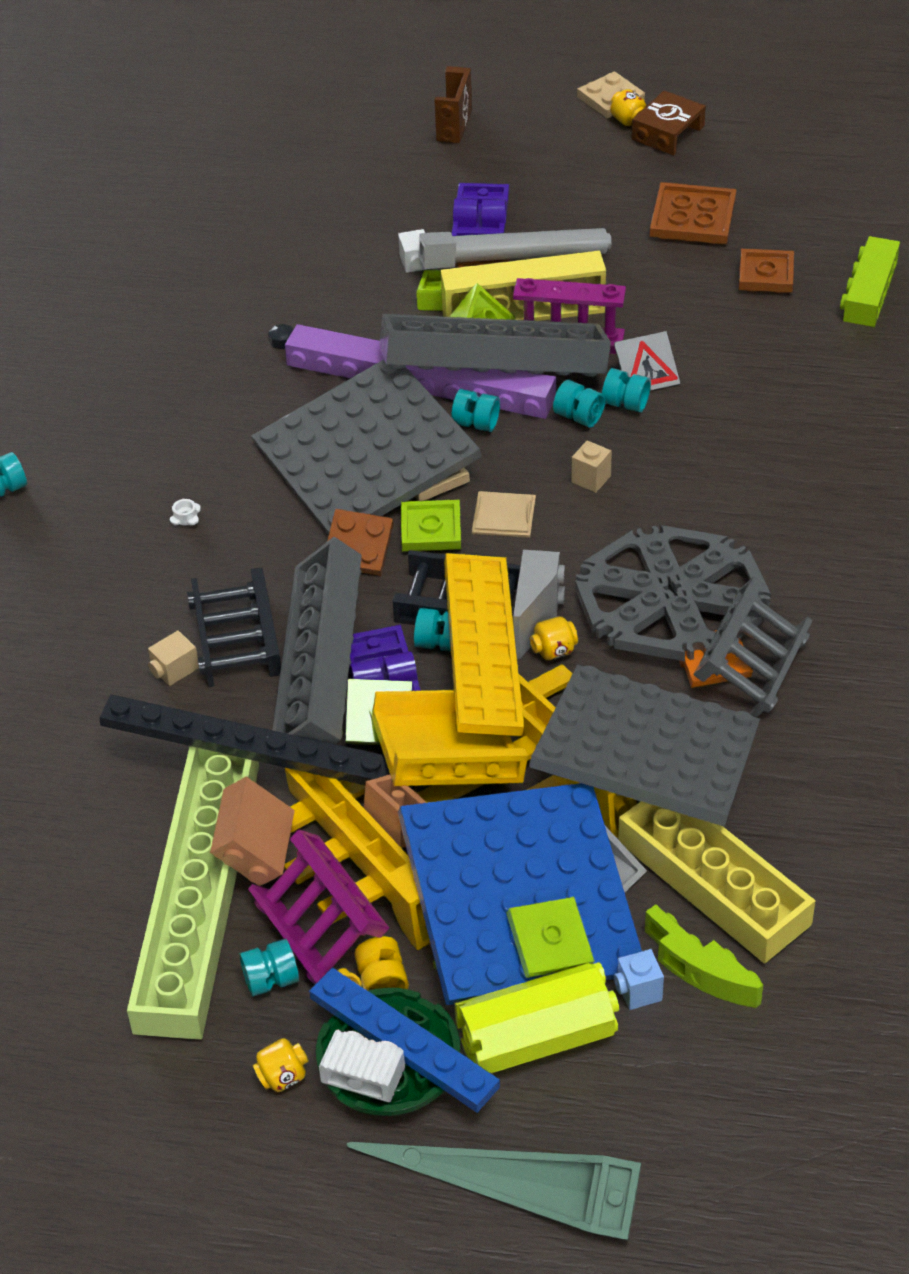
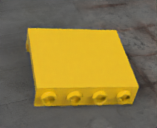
M454 690L375 692L372 720L394 786L524 782L528 754L525 748L514 747L510 735L457 732Z

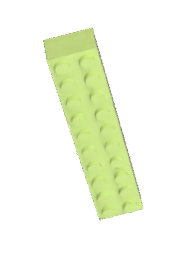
M192 746L189 747L127 1008L133 1035L188 1039L203 1038L237 875L235 869L212 855L210 850L224 788L246 776L256 783L259 770L258 761Z

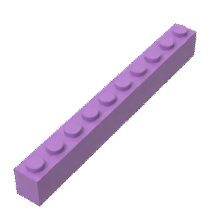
M298 324L285 343L288 366L346 378L358 375L384 360L379 346L380 341ZM406 365V368L433 396L454 400L458 390L465 389L477 392L478 397L483 393L498 396L500 398V410L546 419L556 395L555 376L532 374L526 370L505 373L500 371V369L478 372L472 368H462L459 371H452L445 367L436 366L433 369L426 370L417 366Z

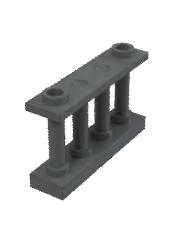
M752 577L737 591L693 674L702 682L707 680L712 674L723 676L756 701L750 712L753 717L759 716L764 711L769 713L778 701L776 694L798 649L808 640L810 633L807 631L813 621L807 617L795 627L760 601L761 597L758 594L764 583L756 577ZM753 610L788 636L784 646L752 624L747 616L748 613ZM742 631L776 656L777 660L773 668L738 643L737 634ZM732 653L767 680L763 688L760 689L727 664L728 660L725 659L726 655Z

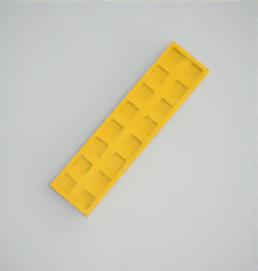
M446 553L444 564L457 732L522 736L524 720L506 558Z

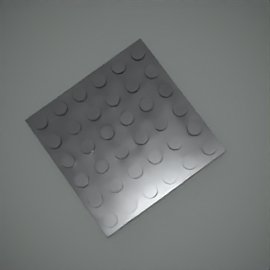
M385 360L378 362L251 435L254 444L328 536L335 509L382 516L401 505V502L408 501L482 457L480 448L406 367L393 368L386 364Z
M577 664L531 756L529 767L725 827L760 718L753 717L745 711L736 712L723 708L714 702L699 701L684 693H672L662 690L654 684H642L629 680V678L623 675H612L599 671L593 666Z

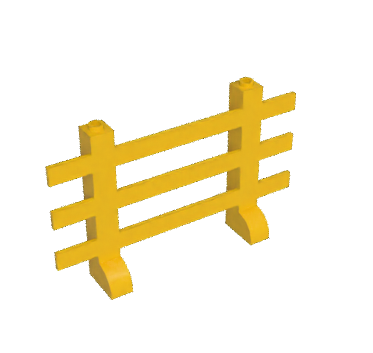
M563 664L529 682L519 675L524 730L523 737L514 741L513 745L515 748H525L528 754L527 761L531 759L556 708L546 698L566 688L573 674ZM285 768L289 791L299 801L290 806L295 810L291 832L316 820L332 837L325 844L336 859L341 862L350 857L367 876L357 881L356 885L371 903L385 896L392 903L394 914L402 931L416 950L430 944L409 856L356 800V798L365 794V786ZM552 775L527 790L578 784L579 782ZM484 784L432 785L417 794L427 803L458 799ZM594 787L604 825L618 838L619 817L637 804L636 800ZM295 859L284 864L285 871ZM310 865L295 880L297 884L314 876L315 872ZM333 896L317 903L318 909L322 913L332 903L331 898ZM343 911L333 923L346 917L347 914Z

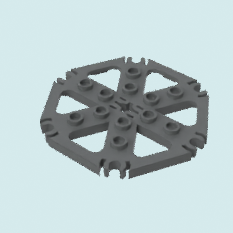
M660 525V533L656 526H652V534L648 535L644 534L641 528L637 529V537L633 534V530L584 560L580 566V574L576 575L575 590L592 633L596 632L598 639L607 635V645H614V649L685 661V651L689 660H694L695 650H701L705 654L716 631L707 629L699 611L725 615L737 591L740 589L734 586L714 584L715 581L733 569L743 567L749 579L756 577L764 583L758 595L761 597L760 601L770 607L771 593L750 550L746 552L744 545L734 549L735 540L728 539V536ZM679 539L686 543L706 544L709 546V549L679 567L669 542ZM631 547L638 552L646 571L610 566L606 564V561L622 550ZM593 593L629 598L631 600L612 612H603L599 609ZM753 610L747 615L750 618V622L756 627L764 622V619ZM665 615L674 638L663 640L641 636L637 633ZM741 631L736 637L739 639L746 634Z

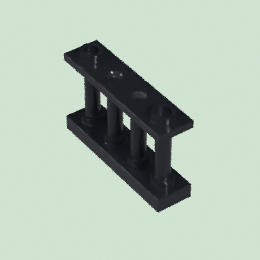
M409 550V575L414 577L408 594L395 593L394 622L415 625L420 608L438 610L440 615L448 611L444 564L446 555ZM507 563L510 599L512 600L513 592L518 587L521 565ZM426 578L443 580L438 598L420 596Z
M263 567L251 569L252 581L247 582L245 586L199 593L197 578L191 579L193 591L187 592L190 610L196 609L203 657L197 658L200 676L207 675L209 687L215 686L214 670L261 663L262 666L268 665L270 677L280 675V654ZM249 597V600L255 599L256 603H251V607L203 614L201 606ZM247 619L260 622L259 625H255L254 629L206 636L205 626ZM256 640L258 643L264 642V647H259V651L210 658L209 648Z

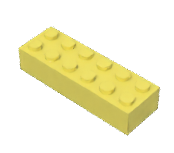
M600 251L441 270L443 316L450 317L472 287L478 283L516 317L515 320H524L523 300H513L517 278L606 285V268ZM534 301V321L550 320V302ZM561 303V318L578 316V304ZM589 305V315L605 313V306Z
M642 801L619 817L618 840L626 849L764 964L812 925L815 900L723 826Z

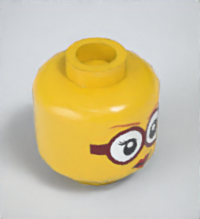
M631 89L618 91L611 98L610 113L624 126H632V119L646 107V102Z
M560 616L536 623L534 635L530 636L533 652L539 653L545 660H553L570 655L574 650V645L578 643L574 624Z
M282 1038L257 1053V1063L253 1064V1068L266 1090L272 1088L275 1092H282L305 1078L304 1064L308 1063L309 1060L299 1043L293 1046L289 1040Z

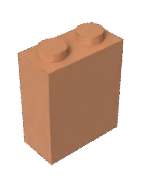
M247 776L223 790L210 853L258 886L283 875L295 810Z

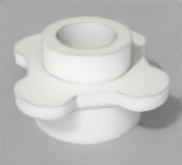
M190 499L176 501L172 506L173 516L170 517L171 524L185 526L197 524L199 522L197 513L201 510L200 505Z

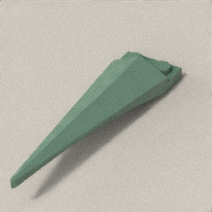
M364 1142L347 1143V1146L354 1150L581 1230L629 1240L642 1163L604 1155L501 1151Z

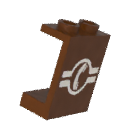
M447 66L445 70L446 97L435 96L434 99L436 141L460 143L472 112L471 68Z
M663 91L632 119V140L674 156L677 149V136L687 127L700 131L705 126L706 105Z

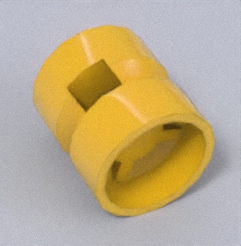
M382 936L381 938L373 937L359 944L355 949L354 956L364 989L367 991L379 988L408 989V978L402 964L403 960L399 946L395 939L387 936Z

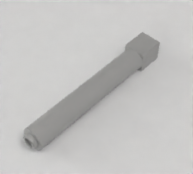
M605 228L452 236L451 232L419 233L418 258L424 269L453 268L455 263L530 259L600 251L602 255L606 254L607 249L611 248V235L606 232Z

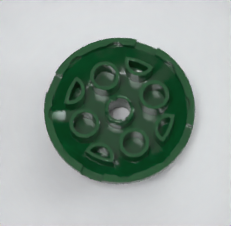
M403 988L369 990L374 996L460 1053V1039L457 1028L450 1015L441 1005H434L422 998L421 993ZM335 1015L331 1017L328 1023L324 1022L316 1043L318 1071L335 1030L341 1032L354 1031L361 1034ZM406 1064L391 1102L325 1084L327 1089L346 1106L356 1111L376 1116H396L416 1111L434 1101L444 1091Z

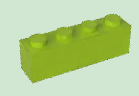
M869 236L866 245L860 247L858 254L859 262L855 261L852 271V277L854 278L849 277L846 293L848 294H843L840 310H844V322L871 327L876 326L898 262L900 241Z

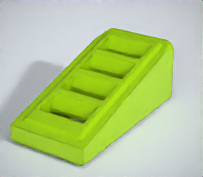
M424 270L416 292L418 310L442 311L441 270Z

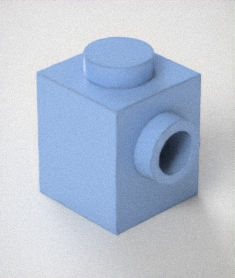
M651 949L618 958V973L614 974V983L618 993L623 994L629 1010L662 1001L664 976Z

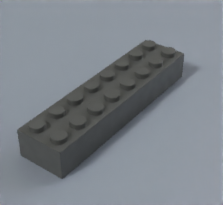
M382 314L379 346L385 363L393 368H405L406 365H413L426 370L433 369L436 366L445 367L452 371L472 368L478 372H487L489 369H500V371L505 373L527 370L532 374H543L544 371H553L558 375H570L571 372H576L594 377L598 373L607 374L611 342L600 324Z
M336 537L331 538L295 566L272 730L337 745L343 735L342 722L345 713L346 690L348 688V670L351 663V644L354 639L353 627L356 618L355 609L359 594L358 583L361 574L362 555Z

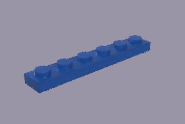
M333 967L309 991L311 1000L368 1039H373L375 1042L389 1041L403 1049L406 1065L478 1113L500 1088V1079Z

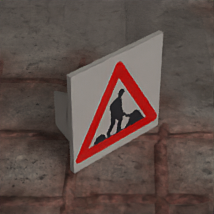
M667 331L614 342L619 369L628 372L629 377L633 374L649 377L651 379L650 391L681 384Z

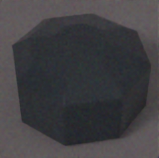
M278 324L271 327L268 337L272 347L285 349V343L294 330L291 325Z

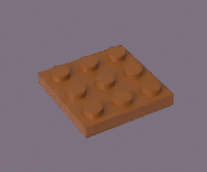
M660 182L650 226V237L727 244L737 189Z

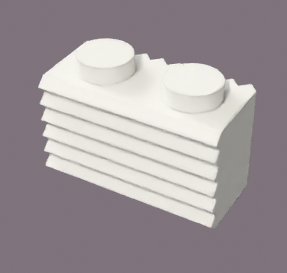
M335 1030L319 1065L321 1082L391 1102L405 1068L404 1050L389 1041L375 1042L373 1039L368 1040L354 1031L341 1032Z

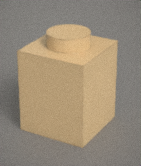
M586 441L572 456V483L597 493L611 477L612 450Z
M179 631L174 632L148 648L150 658L148 666L151 673L157 679L161 678L169 686L199 669L196 647Z

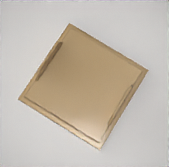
M479 491L472 534L530 538L536 495Z

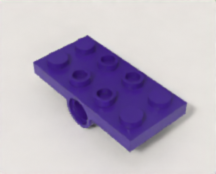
M459 183L457 199H454L452 236L505 233L509 184Z
M401 625L353 634L354 639L351 644V663L349 666L351 679L412 682V691H421L415 660L412 652L408 651Z

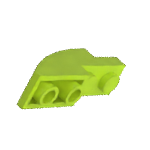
M656 904L646 911L645 933L659 944L658 961L668 970L690 985L719 999L752 1008H757L761 1005L763 984L760 978L753 971H748L744 968L730 950L723 949L714 940L703 947L695 935H689L679 926L672 914L665 913Z

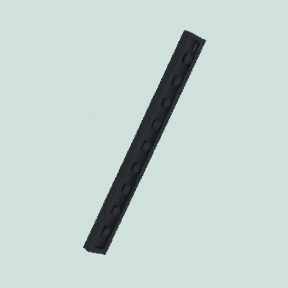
M110 694L99 717L100 726L364 786H366V781L390 775L385 757L381 754ZM409 786L416 793L418 786Z

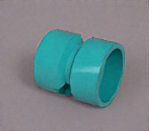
M611 368L602 389V394L605 395V404L616 407L624 404L625 409L641 413L649 399L651 379L638 374H633L629 377L628 372Z
M566 380L561 384L555 395L553 410L556 414L568 419L574 418L575 422L591 428L599 421L603 413L605 395L590 388L585 389L583 385L571 380Z
M459 389L453 402L451 417L460 426L470 427L474 424L475 429L492 432L499 418L500 398L484 393L478 397L477 392Z
M13 452L0 456L1 497L5 495V490L7 489L13 492L27 486V479L22 465Z
M419 609L414 630L415 647L434 649L436 645H439L441 651L451 652L448 611L440 615L438 610ZM441 626H444L443 635L440 634Z
M286 938L267 944L265 951H261L257 947L239 953L242 971L252 997L271 991L274 984L282 988L299 982L296 962Z

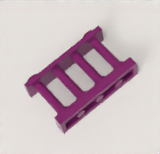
M517 278L513 300H523L524 320L534 321V301L550 302V322H561V303L578 304V323H588L589 305L605 306V327H602L611 342L609 354H616L614 342L624 340L625 329L615 327L616 307L623 308L626 286Z
M298 829L290 839L298 849V857L271 889L252 884L248 890L256 899V907L269 917L282 937L287 939L291 949L306 968V976L311 982L317 984L334 967L360 935L365 936L368 934L381 938L387 932L389 926L320 836ZM310 865L315 872V880L288 910L280 898L304 869ZM327 888L333 896L331 898L332 903L305 934L297 921L322 891ZM344 911L351 919L349 921L350 927L326 955L322 957L314 944Z

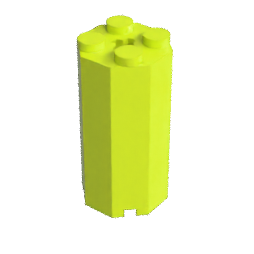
M586 963L455 1003V1019L458 1029L462 1028L464 1038H461L466 1057L489 1073H494L613 1036L614 1032L618 1031V1023L614 1012L619 1011V1004L614 991H608L604 984L606 983V976L601 963Z

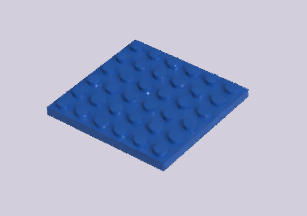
M578 783L400 806L398 816L446 1005L455 1004L550 975L525 977L506 914L509 908L574 897L595 961L593 964L601 963L606 980L614 979V974L618 973V958L642 952L593 786Z

